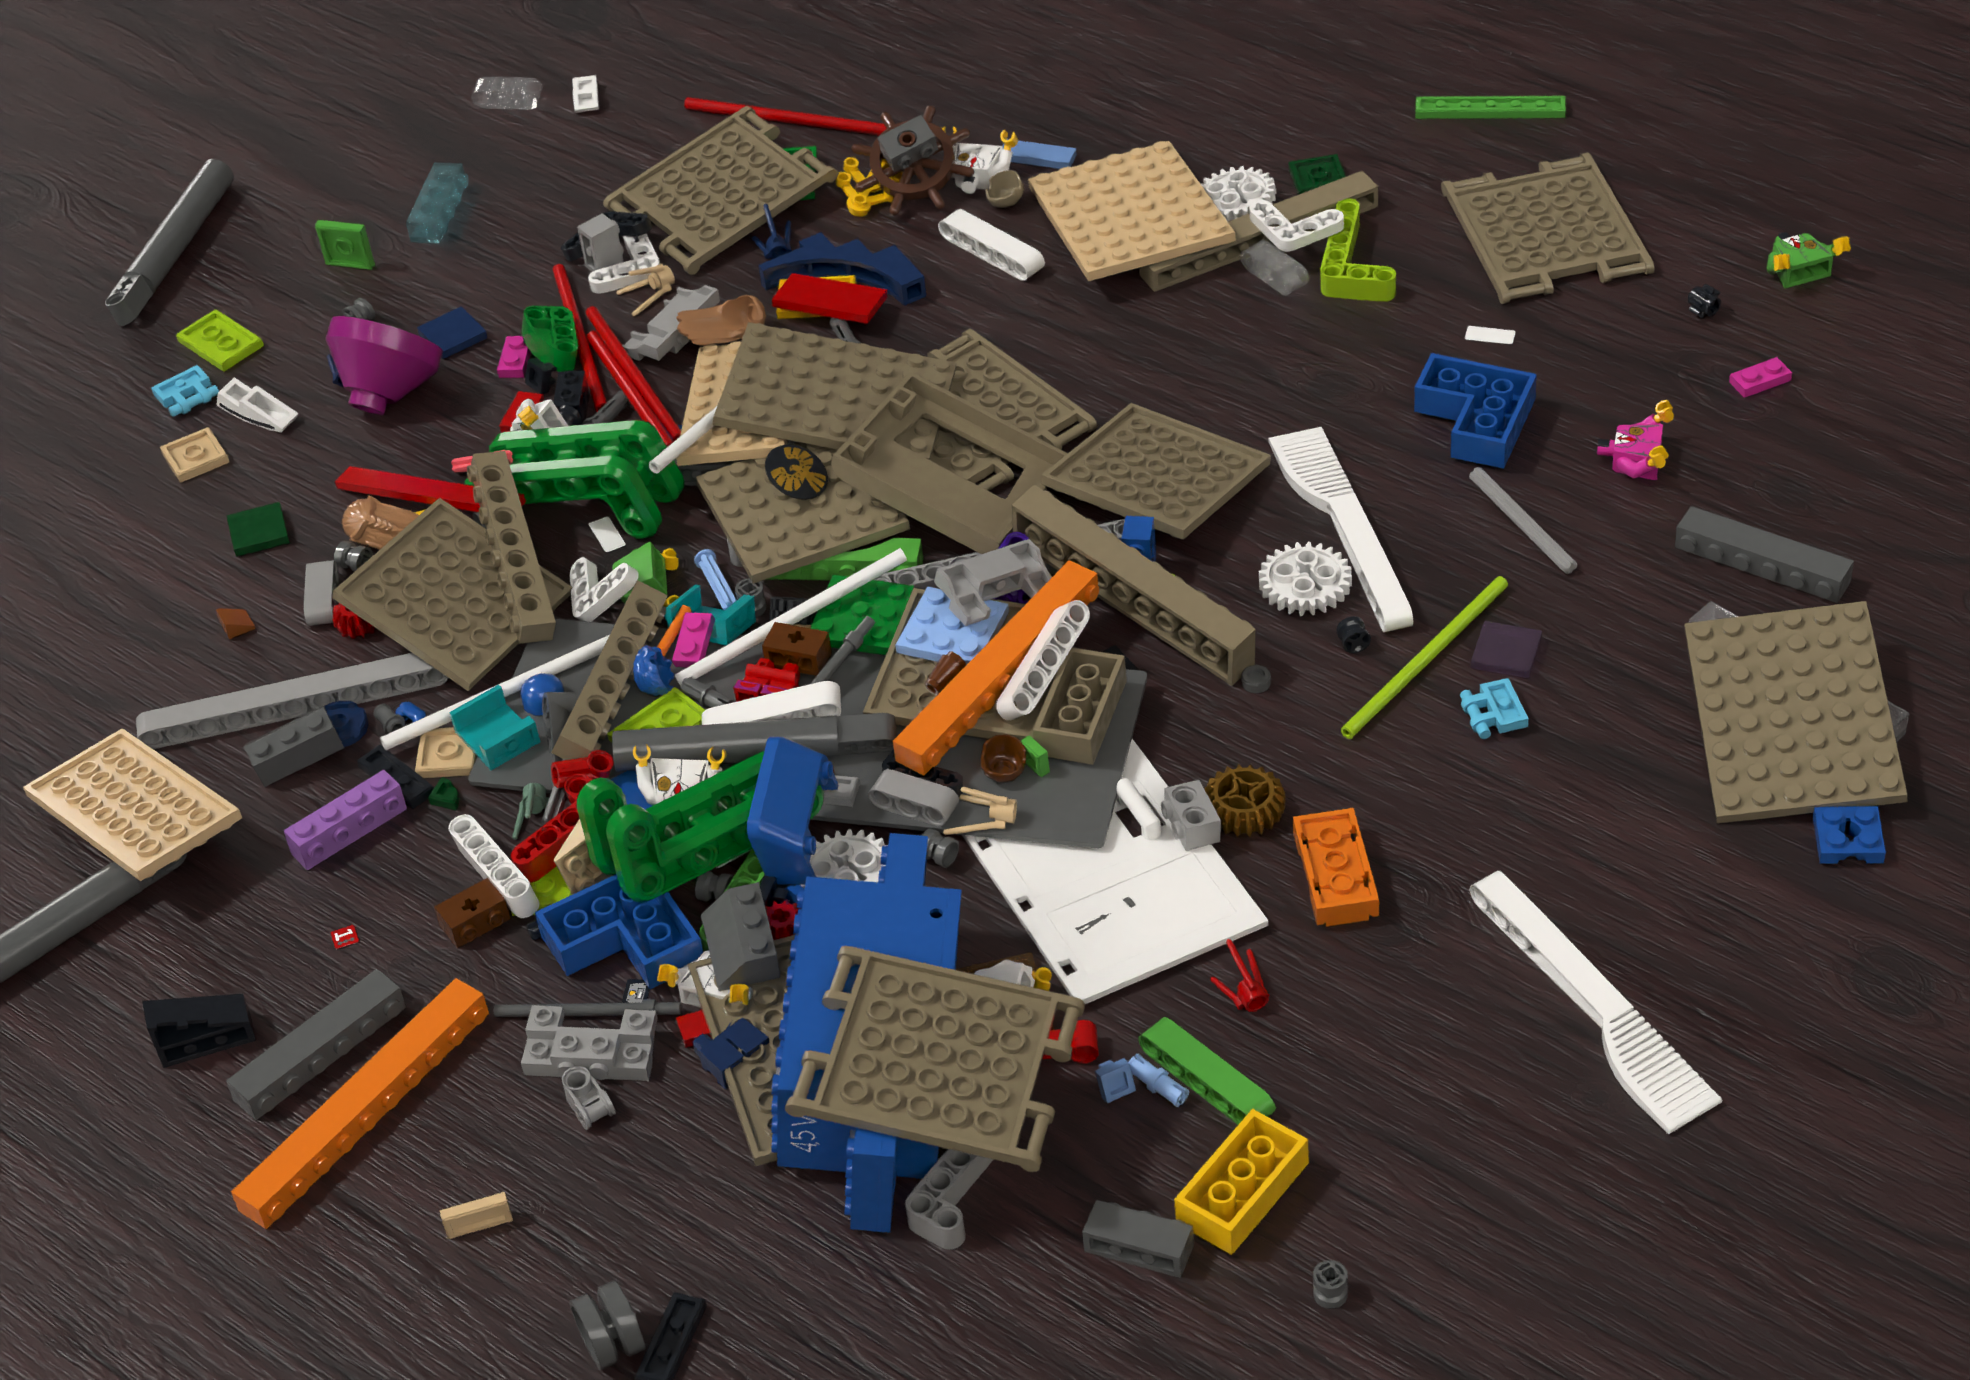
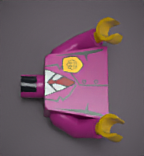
M1668 400L1659 402L1655 407L1657 414H1651L1642 422L1633 425H1619L1615 440L1599 439L1597 455L1613 456L1612 470L1614 472L1626 474L1634 479L1641 477L1657 480L1658 468L1665 466V459L1669 456L1664 446H1661L1663 433L1661 421L1668 423L1674 418L1673 407Z

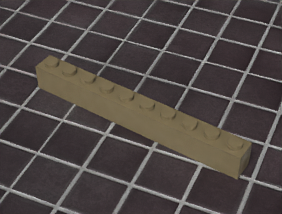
M1363 171L1275 203L1273 206L1291 224L1325 210L1336 209L1337 203L1347 198L1355 199L1359 202L1361 214L1378 207V186ZM1249 213L1228 221L1235 231L1236 241L1139 267V273L1148 286L1156 292L1264 251L1275 245L1251 222ZM1273 224V225H1269V226H1271V227H1277V226H1280V225ZM1307 229V230H1304V231H1315V230H1314V229Z

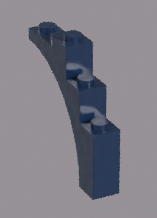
M820 232L799 241V249L758 265L761 285L765 290L778 287L779 280L788 279L792 273L813 277L855 275L856 282L887 289V293L904 306L926 297L923 274L895 245L872 254L859 239H855L835 248Z

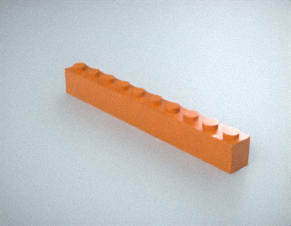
M1068 560L893 740L895 761L923 776L932 767L937 766L946 752L957 745L959 739L968 729H972L976 725L981 715L994 706L995 701L1006 688L1053 611L1074 600H1080L1086 605L1096 600L1099 594L1097 573Z
M455 978L231 1191L238 1211L265 1229L275 1220L281 1218L284 1212L298 1198L302 1197L310 1186L322 1175H325L339 1158L349 1152L367 1131L372 1130L376 1123L398 1104L399 1100L412 1088H415L429 1071L438 1066L455 1046L461 1044L464 1038L485 1020L489 1011L484 994Z

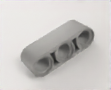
M335 560L306 564L304 616L307 626L333 623V607L338 605V602L332 598L333 590L339 586V574Z
M890 769L882 772L868 792L869 800L876 807L934 826H943L959 803L958 795L949 787Z

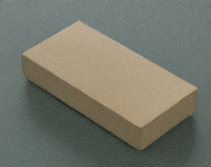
M505 1192L440 1210L448 1239L513 1220Z

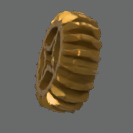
M1238 764L1236 769H1231L1227 766L1225 773L1217 771L1215 778H1210L1207 787H1205V792L1221 819V828H1223L1225 835L1231 831L1237 837L1241 833H1247L1250 837L1252 832L1255 831L1262 835L1264 828L1272 829L1274 822H1280L1281 814L1285 810V791L1280 783V779L1275 778L1273 772L1265 773L1263 766L1258 769H1254L1252 764L1248 768H1242Z

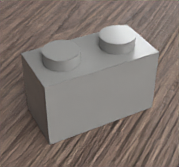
M600 214L577 226L585 267L593 272L624 262L622 255L624 249L618 235L620 229L614 220H610L604 214Z

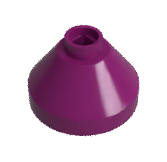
M332 317L325 338L344 389L351 392L348 405L377 415H384L387 404L397 403L438 372L443 350L438 345L420 336L389 325L355 317Z

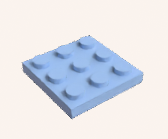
M927 587L896 643V652L938 662L943 654L946 655L949 651L958 654L967 665L999 632L1009 613V605L993 600L984 601L991 609L989 618L965 626L949 609L951 601L941 589Z

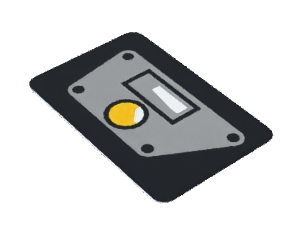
M628 979L621 1003H642L643 999H647L650 989L644 980Z

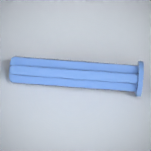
M710 549L699 551L694 558V562L698 568L702 569L721 607L725 611L737 599L716 562L714 551Z

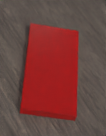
M792 273L773 296L772 307L867 324L888 296L887 289Z

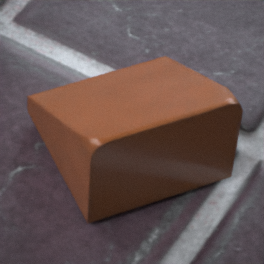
M216 609L220 624L229 639L256 629L245 609Z

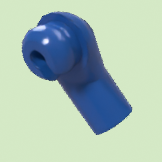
M402 702L395 711L405 721L411 719L412 723L426 717L425 711L411 702Z

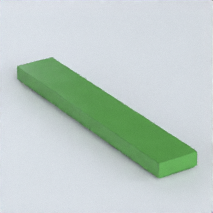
M1566 96L1416 97L1415 119L1566 118Z

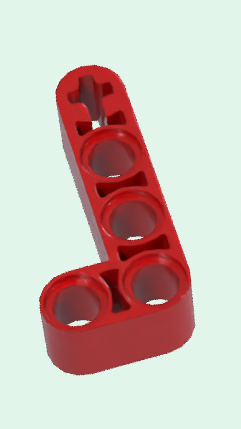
M575 774L569 777L564 784V789L571 805L512 850V862L528 879L529 883L538 881L556 867L554 858L580 819L577 810V798L582 788L592 780L587 775Z

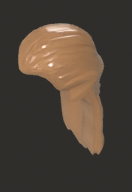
M742 295L714 307L681 311L677 313L678 316L676 317L678 322H680L677 327L680 334L688 337L693 344L706 346L742 340L748 322L764 324L766 313L762 302L752 295Z
M368 495L367 498L358 499L347 507L343 514L342 525L344 533L350 538V541L380 550L416 519L419 514L381 503Z

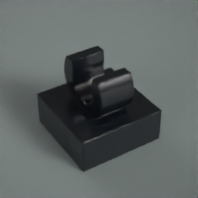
M537 358L530 359L527 362L525 383L539 394L549 393L550 385L556 381L551 377V372L557 371V367L551 363L544 364Z
M763 877L760 889L764 905L772 907L773 901L777 904H782L786 900L789 891L785 888H778L776 877Z

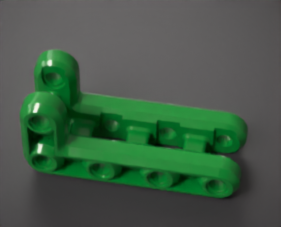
M643 420L502 432L495 437L489 446V452L510 450L513 453V462L509 465L517 492L525 496V504L603 499L610 505L625 532L639 539L653 537L662 524V516L654 500L664 503L673 502L680 496L685 486L682 473L674 460L659 473H654L650 470L649 462L664 451L667 446L655 426ZM467 477L465 485L474 486L473 482H469Z
M764 751L647 809L636 804L627 805L622 789L610 779L600 777L591 780L582 788L577 798V810L591 861L603 873L607 875L617 874L622 891L635 902L644 903L753 849L747 834V821ZM817 786L810 819L821 810L824 801V791L821 786Z

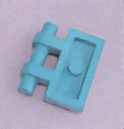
M198 365L151 387L154 396L165 408L169 407L168 410L172 417L180 413L184 415L190 412L192 407L200 403L206 404L212 401L211 398L218 395L219 392L216 385L211 386L209 377Z
M1509 678L1480 684L1479 694L1472 695L1470 690H1464L1460 693L1462 699L1461 706L1464 712L1471 718L1470 725L1473 731L1478 733L1481 739L1490 737L1489 727L1496 725L1499 733L1528 727L1529 718ZM1487 707L1489 712L1481 713L1480 708Z

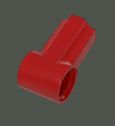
M595 750L588 757L552 762L551 773L554 787L558 789L564 788L566 780L575 774H585L592 780L600 777L609 779L614 764L613 758L606 751Z
M1077 1021L1070 1045L1072 1047L1071 1059L1074 1062L1090 1063L1098 1057L1097 1027L1091 1021ZM1061 1029L1051 1030L1048 1039L1058 1041ZM1043 1055V1059H1053L1049 1055Z

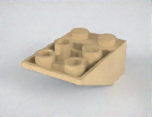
M579 819L554 858V862L572 895L613 876L600 871L591 861Z

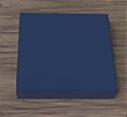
M462 306L417 327L418 334L422 338L431 341L443 350L442 359L488 338L486 330Z

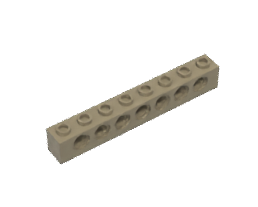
M506 451L473 454L471 465L467 466V476L469 482L474 484V501L480 505V522L486 526V543L492 547V565L497 567L499 571L497 574L498 586L500 589H504L505 592L504 607L506 611L510 610L511 631L517 634L519 644L553 640L556 621Z
M638 580L636 581L551 752L552 754L564 760L588 757L592 751L600 750L602 744L597 743L598 738L604 740L612 725L607 720L608 718L614 720L621 706L616 701L618 698L623 700L631 686L626 681L627 679L632 681L634 679L633 662L636 658L635 656L646 645V640L652 642L659 628L654 623L655 621L661 623L666 612V607L663 605L668 595Z

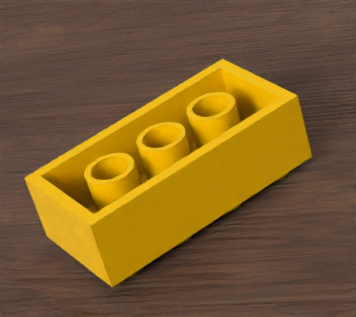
M1252 1109L1174 1199L1176 1220L1192 1225L1194 1234L1232 1255L1309 1164L1308 1139Z

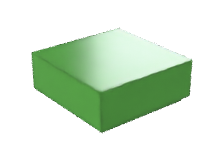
M1030 735L1022 739L1021 742L1026 748V764L1041 777L1050 772L1048 752Z

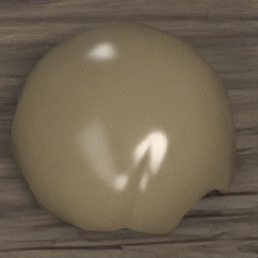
M1006 170L992 176L989 179L990 188L985 190L991 205L998 208H1008L1018 203L1024 193V186L1016 171Z

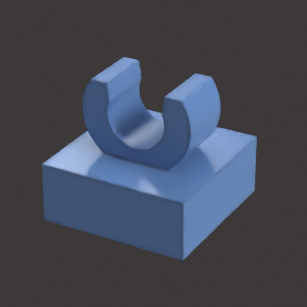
M1124 1058L1114 1063L1112 1060H1108L1098 1065L1099 1069L1095 1073L1101 1096L1106 1103L1136 1091L1130 1064Z

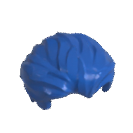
M649 645L642 647L633 662L634 680L637 687L642 692L653 696L667 694L674 688L669 685L674 679V673L671 672L670 668L672 661L665 658L658 647H650Z

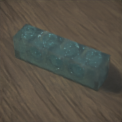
M434 162L406 222L411 242L439 244L443 235L447 233L450 219L455 214V208L461 202L464 189L468 187V175L465 174L462 163Z

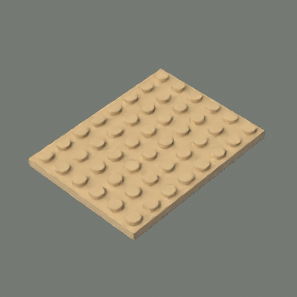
M1160 141L1152 146L1134 148L1130 152L1112 154L1104 159L1086 161L1074 167H1063L1059 171L1048 174L1041 173L1036 177L1028 179L1030 190L1088 281L1236 241L1235 231L1170 141Z

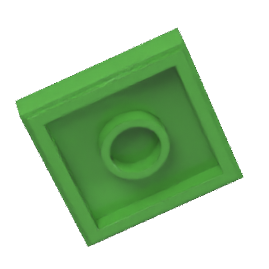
M318 220L315 227L326 265L372 270L375 263L365 225Z

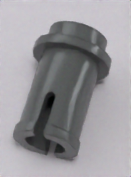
M382 703L374 709L373 715L383 725V730L386 734L405 726L404 718L396 714L388 704Z

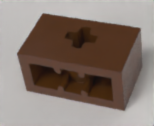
M774 622L762 644L764 658L774 662L775 668L782 669L785 664L793 663L799 666L800 673L817 676L824 668L832 654L829 632Z
M488 878L434 906L440 928L457 949L510 920L505 898Z

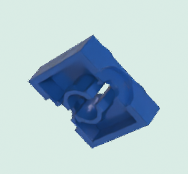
M1878 806L1814 807L1813 822L1820 864H1837L1839 860H1845L1848 856H1855L1858 860H1866V863H1884L1886 852ZM1846 821H1850L1848 833L1850 836H1853V841H1849V837H1846L1844 834Z

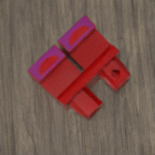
M760 658L756 665L748 663L744 679H738L733 687L736 702L799 687V666L787 663L782 670L776 669L774 662L766 658Z

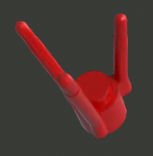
M1228 939L1226 944L1244 980L1237 986V995L1216 977L1213 976L1210 980L1234 1002L1238 1010L1244 1007L1248 1012L1260 1010L1267 1004L1270 995L1264 987L1251 949L1246 951L1254 979L1251 978L1232 940Z

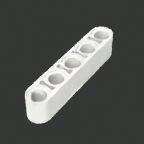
M957 209L938 223L939 231L946 240L1019 280H1027L1045 266V260L1038 250L962 209Z
M1074 600L1053 611L997 701V711L1003 719L1011 721L1031 713L1090 618V611L1084 602Z
M822 681L712 707L702 713V725L840 716V686L833 681Z
M464 814L455 817L450 822L448 829L463 856L483 879L488 878L505 898L508 908L514 915L519 918L533 915L538 910L540 903L528 879L472 816Z

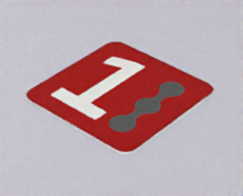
M354 925L331 932L335 949L359 941Z

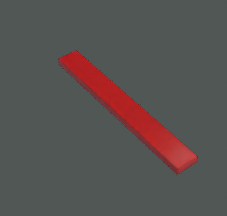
M353 466L346 469L335 480L336 487L340 490L425 504H433L437 499L441 498L456 509L479 512L480 508L479 503L474 501V486ZM518 493L521 506L526 503L525 496Z

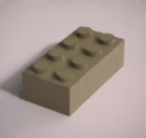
M1071 648L1057 671L1033 728L1034 740L1048 752V757L1094 764L1127 682L1125 656Z

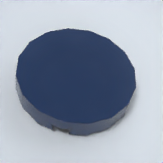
M336 701L325 705L344 747L356 743L366 734L369 726L366 711L358 707L357 703L352 701Z

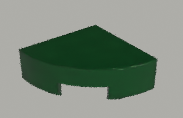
M441 777L428 797L430 805L456 811L459 806L457 789L449 779Z

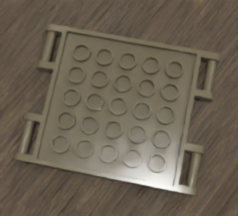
M745 106L608 195L604 199L603 204L609 211L632 213L620 204V202L625 200L637 210L634 213L647 214L650 221L669 235L660 243L659 250L663 254L673 257L683 265L687 273L694 275L699 271L702 264L767 222L764 204H768L773 218L824 183L834 182L838 177V171L832 166H826L815 158L813 153L807 148H802L793 155L789 154L772 141L779 136L780 129L756 115L755 110L751 107ZM747 122H751V123L754 124L756 127H758L760 130L758 131L757 129H755L754 127H752V126H751L750 124H748ZM804 164L810 165L812 168L818 171V173H815ZM681 244L694 255L689 258L677 249L676 246Z
M1589 152L1580 154V157L1551 163L1548 161L1539 162V172L1496 180L1493 173L1488 172L1484 173L1481 177L1456 182L1448 180L1441 183L1442 193L1450 202L1498 293L1501 304L1510 303L1512 299L1542 293L1543 295L1553 294L1551 279L1597 270L1600 281L1604 284L1611 282V279L1639 273H1644L1645 275L1654 273L1652 258ZM1624 264H1631V265H1626V266H1621V267H1616V268H1611V269H1609L1610 267H1614V266H1619V265H1624ZM1533 284V285H1528V286H1523V287H1518V288L1509 289V288L1517 287V286H1521V285Z
M971 328L964 331L961 337L939 350L933 349L927 354L931 358L946 359L947 361L957 363L950 389L951 393L1062 450L1063 445L1081 434L1092 432L1097 428V422L1092 415ZM1077 421L1079 422V424H1077V425H1075L1074 427L1070 428L1069 430H1067L1066 432L1062 433L1061 435H1059V436H1057V437L1055 436V434H1057V433H1059L1060 431L1064 430L1065 428H1067L1068 426L1072 425L1073 423H1075V422H1077ZM940 425L930 461L974 484L995 472V475L978 485L987 491L992 490L1001 483H1008L1014 479L1011 468L1006 465L1010 461Z
M842 946L837 956L839 963L830 989L825 991L822 999V1004L828 1009H845L831 1053L826 1054L812 1050L804 1052L801 1060L803 1068L793 1097L788 1098L785 1111L793 1117L810 1116L1020 1165L1021 1168L1029 1172L1038 1171L1042 1162L1040 1152L1048 1124L1053 1122L1055 1110L1050 1105L1031 1101V1097L1044 1054L1051 1056L1059 1062L1070 1060L1072 1054L1071 1041L1078 1017L1083 1014L1085 1003L1079 998L851 946ZM855 964L860 965L851 994L843 992L851 966ZM1056 1010H1061L1065 1012V1017L1058 1041L1048 1039ZM819 1069L825 1070L815 1100L806 1099L815 1071ZM1031 1117L1035 1120L1027 1150L1017 1148L1025 1118Z

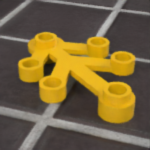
M848 157L844 160L843 169L845 172L838 173L836 185L848 197L847 208L849 212L854 216L862 217L868 213L872 205L887 201L892 202L894 197L884 191L881 194L869 196L872 192L882 190L878 184L863 192H856L851 186V177L856 184L866 178L858 169L859 161L854 157ZM882 159V170L890 167L887 160ZM871 170L867 178L873 175ZM903 172L892 176L890 179L899 183Z

